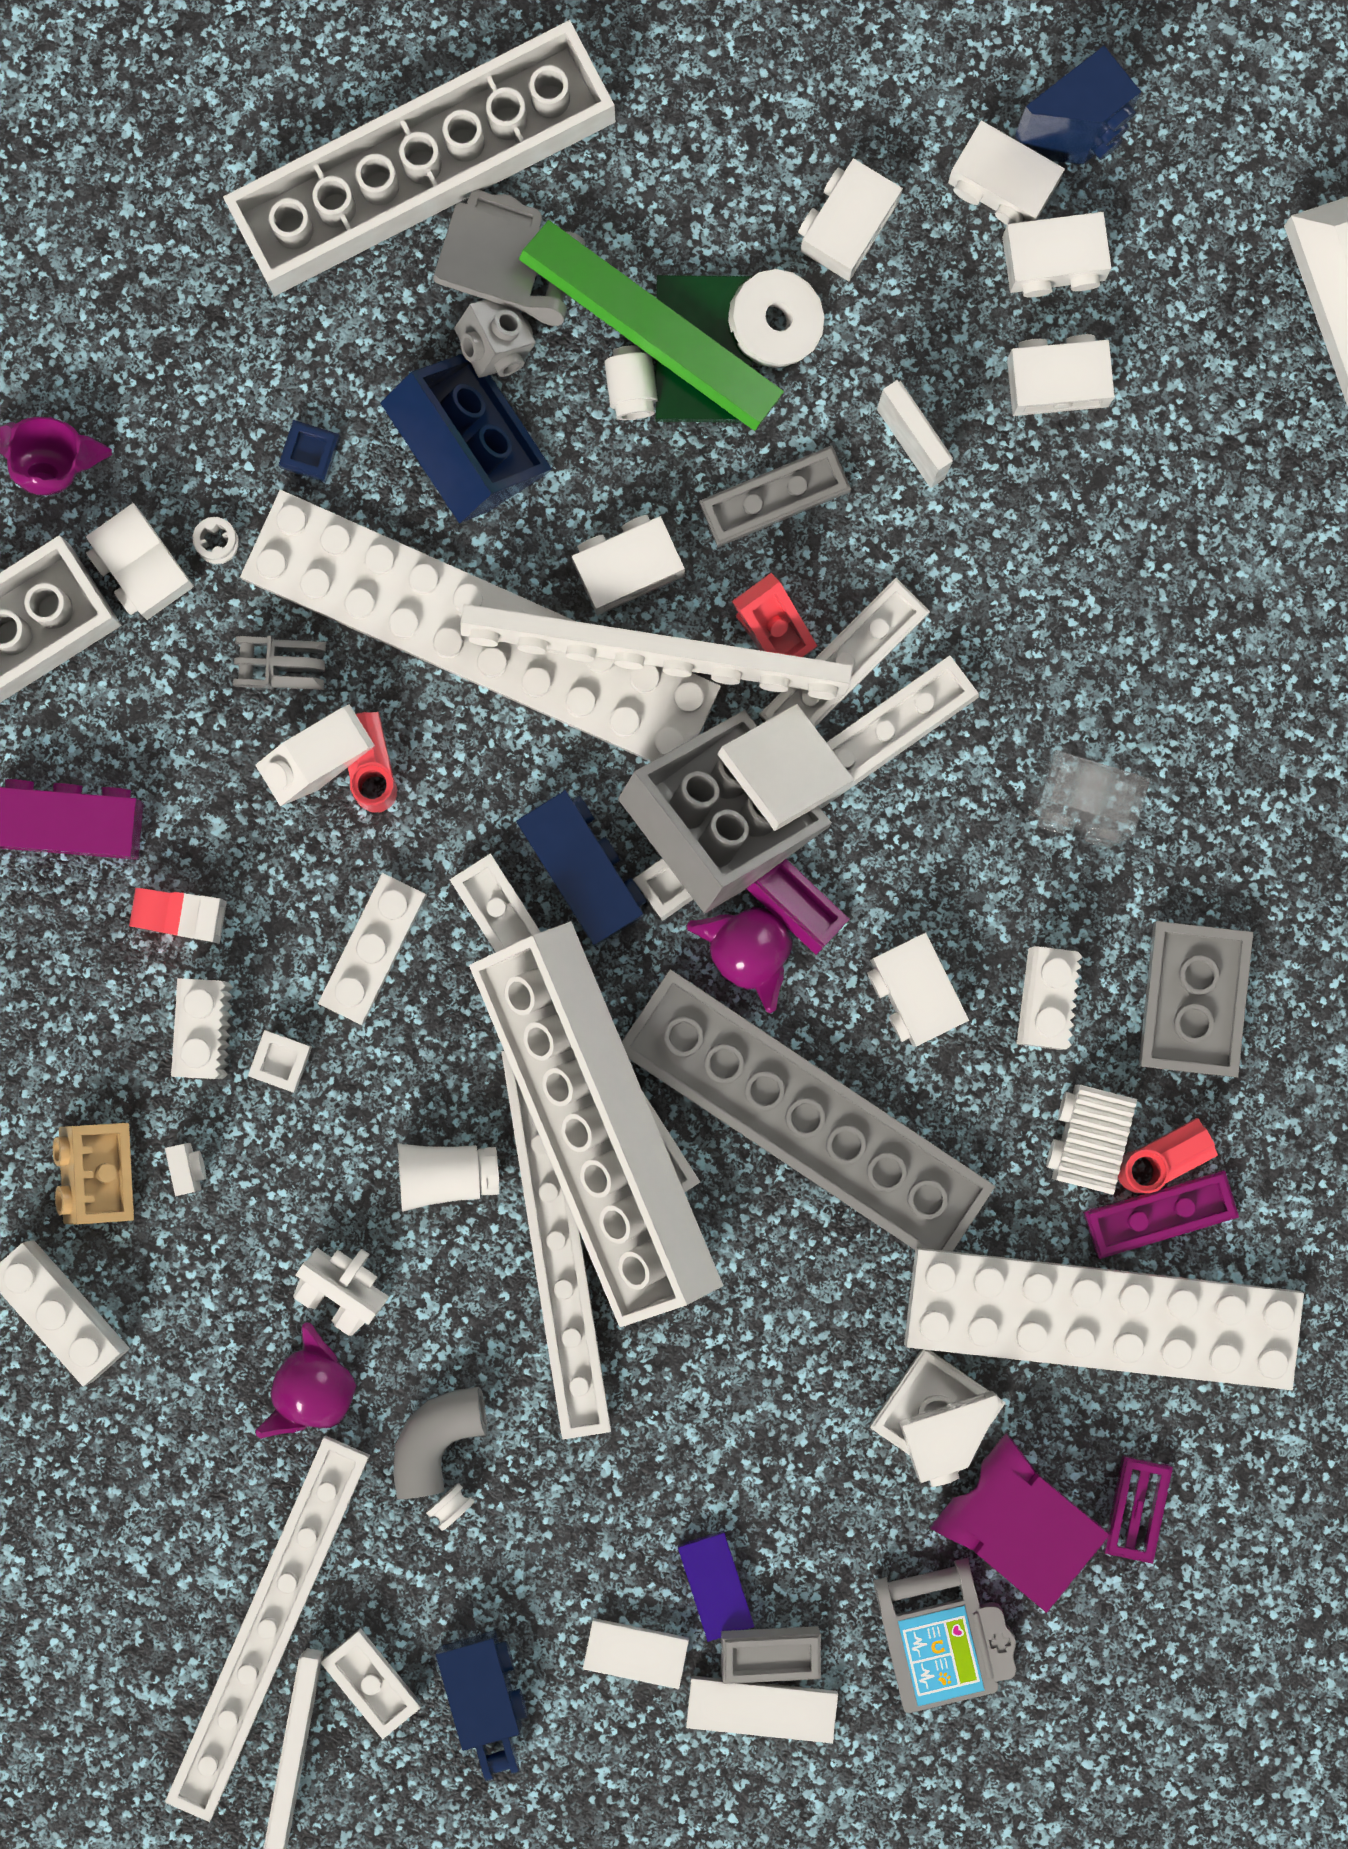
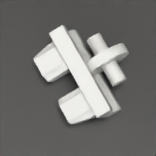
M319 1248L314 1250L312 1255L296 1273L300 1280L293 1295L294 1299L307 1308L316 1309L325 1296L340 1305L331 1321L335 1327L348 1336H352L364 1323L369 1325L382 1309L389 1296L373 1286L378 1277L363 1267L370 1255L369 1253L361 1249L352 1260L339 1250L330 1257Z

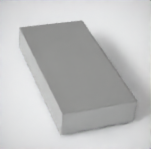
M819 1626L721 1631V1677L723 1684L821 1679V1633Z

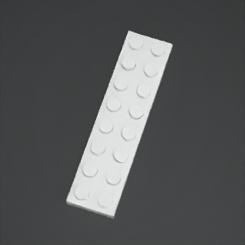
M915 1248L904 1345L907 1348L1293 1390L1304 1293L1297 1290Z

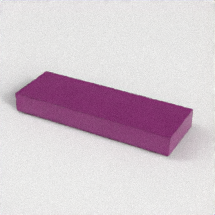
M1225 1170L1163 1187L1156 1192L1143 1193L1083 1211L1098 1259L1239 1218Z

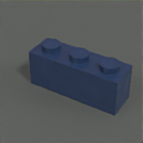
M564 790L519 818L516 822L592 944L596 947L644 917L639 906L647 901L632 877L624 882L622 881L613 866L621 860L606 836L598 841L587 825L594 821L595 818L581 796L579 795L571 799L567 791Z

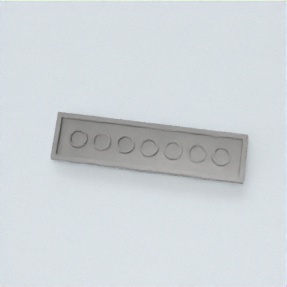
M671 969L622 1041L627 1056L631 1061L914 1250L915 1248L953 1252L996 1187Z

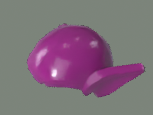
M31 417L23 419L18 423L9 422L0 425V453L7 459L10 478L25 491L35 495L48 496L63 492L73 483L77 473L86 471L100 461L112 456V449L89 436L79 435L68 423L52 417Z
M752 907L737 915L724 914L689 921L686 925L687 930L710 942L712 961L722 976L737 987L756 989L766 1012L773 1013L776 1011L778 996L784 978L783 965L793 947V938L786 926L764 907Z
M305 1322L302 1324V1350L288 1356L275 1374L270 1395L276 1410L255 1430L256 1436L260 1439L273 1435L298 1432L308 1426L331 1428L338 1425L344 1419L351 1406L356 1392L354 1378L338 1362L334 1352L322 1340L311 1323Z

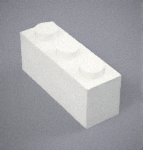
M34 1240L21 1243L0 1262L1 1295L83 1387L94 1382L130 1349Z

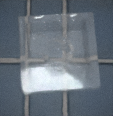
M1055 750L1043 762L1028 815L1039 818L1037 826L1062 834H1065L1066 830H1071V828L1085 832L1083 840L1099 846L1112 848L1113 844L1121 843L1134 836L1151 779Z

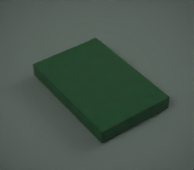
M657 275L658 300L752 368V360L745 356L737 346L739 342L736 340L734 332L730 330L728 317L730 302L739 286L753 276ZM656 360V390L658 402H656V422L743 423Z

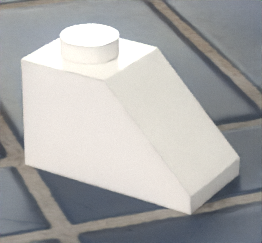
M349 704L284 741L255 766L279 805L283 806L318 791L375 745Z
M988 1391L899 1421L920 1483L930 1481L931 1487L948 1484L960 1478L958 1471L969 1467L1000 1406L998 1397L993 1391Z

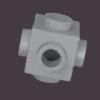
M489 300L470 304L454 327L460 340L462 353L471 362L478 378L495 373L500 377H504L517 372L524 366V359L536 344L532 328L519 310Z

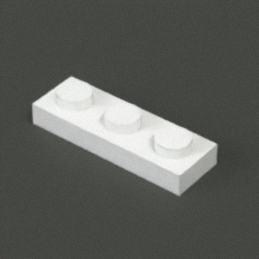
M384 873L381 874L318 1002L319 1005L360 1025H364L427 894Z

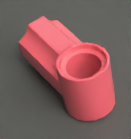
M362 712L356 714L375 746L348 767L350 790L357 803L364 810L372 813L383 812L394 804L397 797V785L393 778L379 712ZM381 777L386 780L385 792L375 799L364 797L361 794L363 783L368 778Z
M1195 1118L1138 1150L1127 1152L1123 1156L1118 1180L1125 1189L1133 1193L1156 1192L1171 1180L1218 1156L1215 1143L1208 1130L1198 1118ZM1141 1157L1147 1159L1153 1167V1176L1145 1185L1137 1183L1132 1174V1167L1135 1161Z

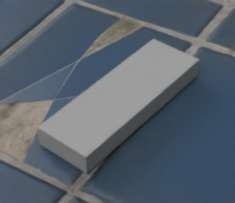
M833 445L704 498L699 501V505L718 548L850 493L851 487Z

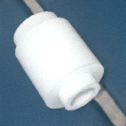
M636 345L614 349L613 356L607 358L604 363L610 408L615 409L616 418L618 420H636L654 415V404L658 402L652 356L648 353H642V349Z

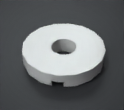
M773 269L759 272L739 286L730 302L728 323L731 332H734L735 338L739 342L737 346L745 356L759 365L781 368L799 362L814 351L823 334L824 313L820 298L807 281L793 272ZM768 307H776L784 313L786 317L784 331L774 330L768 325L765 317Z

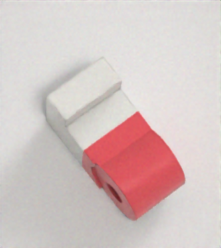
M135 888L129 926L220 944L227 901L208 896Z

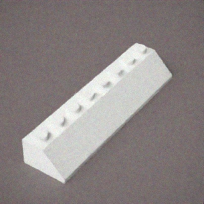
M570 921L532 935L470 964V970L619 1328L686 1306L723 1287V1283L572 922Z

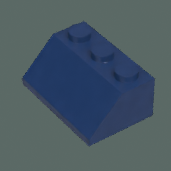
M1102 46L1025 107L1014 139L1051 161L1085 164L1095 155L1099 160H1102L1122 143L1120 137L1129 129L1127 122L1136 114L1133 108L1141 91L1107 48Z
M463 354L410 372L380 402L459 524L491 511L552 470L491 375L478 378L471 362Z

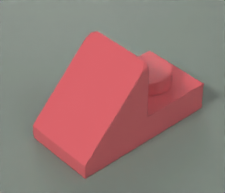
M772 573L732 601L738 611L736 618L760 651L804 657L817 647L816 642L781 582Z

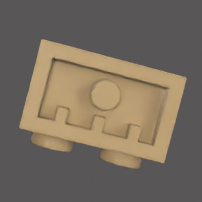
M129 1123L59 1127V1137H55L53 1141V1158L55 1165L60 1166L61 1186L56 1188L55 1204L57 1213L63 1215V1223L79 1225L133 1221Z

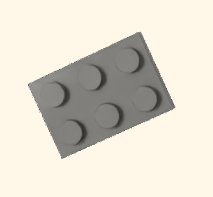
M1161 921L1153 923L1138 1067L1238 1077L1253 932Z

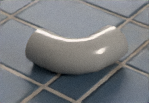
M480 1387L458 1389L431 1398L407 1418L394 1449L393 1476L397 1499L419 1498L445 1492L441 1464L446 1448L460 1439L485 1436L487 1434L486 1408Z

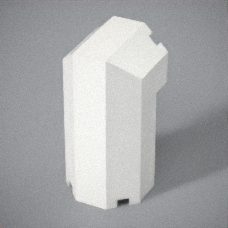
M1348 197L1291 215L1284 228L1348 407Z

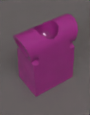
M1006 1432L981 1462V1474L976 1489L965 1495L953 1497L929 1526L931 1530L973 1550L1046 1613L1111 1535L1041 1477Z

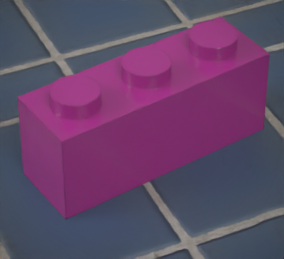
M5 779L4 787H0V849L139 860L144 802L131 798V790L124 788L102 787L101 795L82 794L83 786L53 783V791L34 790V782Z

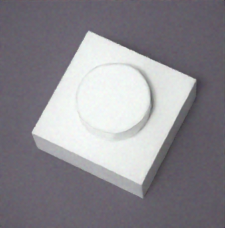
M264 1030L248 1076L295 1093L312 1046Z
M191 1143L165 1148L175 1196L202 1190L200 1180L206 1179V1170L201 1152H193Z

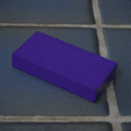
M723 1530L678 1545L707 1642L721 1638V1631L753 1628V1619L725 1531Z

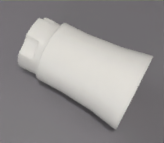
M398 1143L402 1212L432 1204L480 1199V1194H499L496 1147H486L477 1150L476 1145L437 1147Z

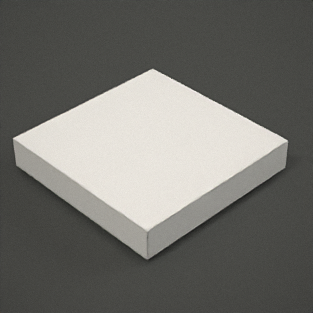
M896 380L883 389L877 411L928 486L932 488L945 479L953 462V457L902 382Z
M798 704L725 744L717 754L774 831L848 789L854 781V778Z
M921 1349L869 1427L910 1455L899 1423L900 1420L988 1392L989 1390L933 1351ZM999 1397L998 1400L1000 1406L998 1407L990 1425L992 1424V1422L994 1421V1419L1006 1403Z

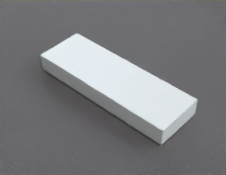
M691 1676L686 1728L833 1744L838 1692L757 1682L723 1684L722 1679Z

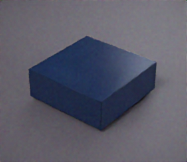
M293 420L279 461V467L326 483L341 438L340 435Z

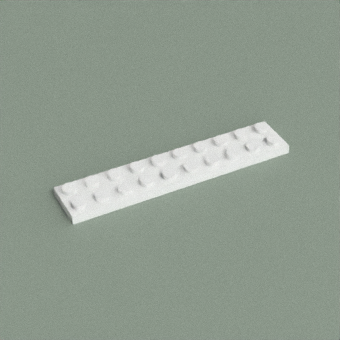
M279 490L240 576L242 580L650 762L700 735L721 689L720 685L694 673L689 677H677L664 673L663 667L644 664L642 669H626L615 665L614 659L595 657V660L592 662H582L566 657V652L547 649L545 654H531L517 648L518 644L498 641L497 646L487 647L471 643L468 636H461L460 622L463 604L570 621L574 620L283 490Z

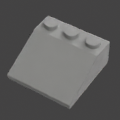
M745 710L634 771L618 798L619 802L704 914L745 890L832 824L822 809L817 806L780 829L773 830L717 755L722 746L757 727Z

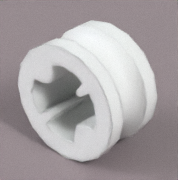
M208 517L202 520L195 527L192 535L196 551L205 561L212 564L228 562L235 556L239 547L237 533L232 525L223 518ZM219 529L225 530L226 533L222 534V536L228 541L227 545L224 548L215 546L212 552L207 551L205 548L209 547V544L204 539L207 533L215 535Z
M457 1483L426 1512L429 1517L435 1516L439 1519L440 1524L438 1527L441 1531L449 1527L475 1502L472 1497L466 1498L462 1495L461 1489L463 1487L460 1483Z

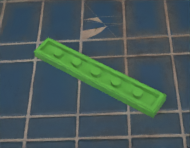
M550 220L545 223L522 250L519 257L520 261L755 431L784 393L778 386Z

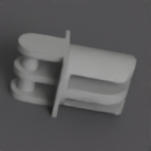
M272 636L235 637V644L240 645L239 657L234 658V665H238L239 670L238 679H233V686L275 690V688L324 690V680L279 676V671L324 672V660L309 657L280 656V652L325 653L326 642L274 639ZM254 646H267L266 658H254ZM253 667H266L265 680L253 679Z

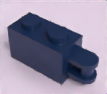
M496 1630L439 1646L436 1658L462 1751L476 1748L485 1781L494 1779L493 1774L510 1769L512 1774L520 1772L512 1737L520 1735L521 1719L528 1718L521 1689L512 1690L507 1672L514 1670V1663L508 1642L503 1641L499 1643ZM502 1740L504 1750L488 1754L486 1744Z

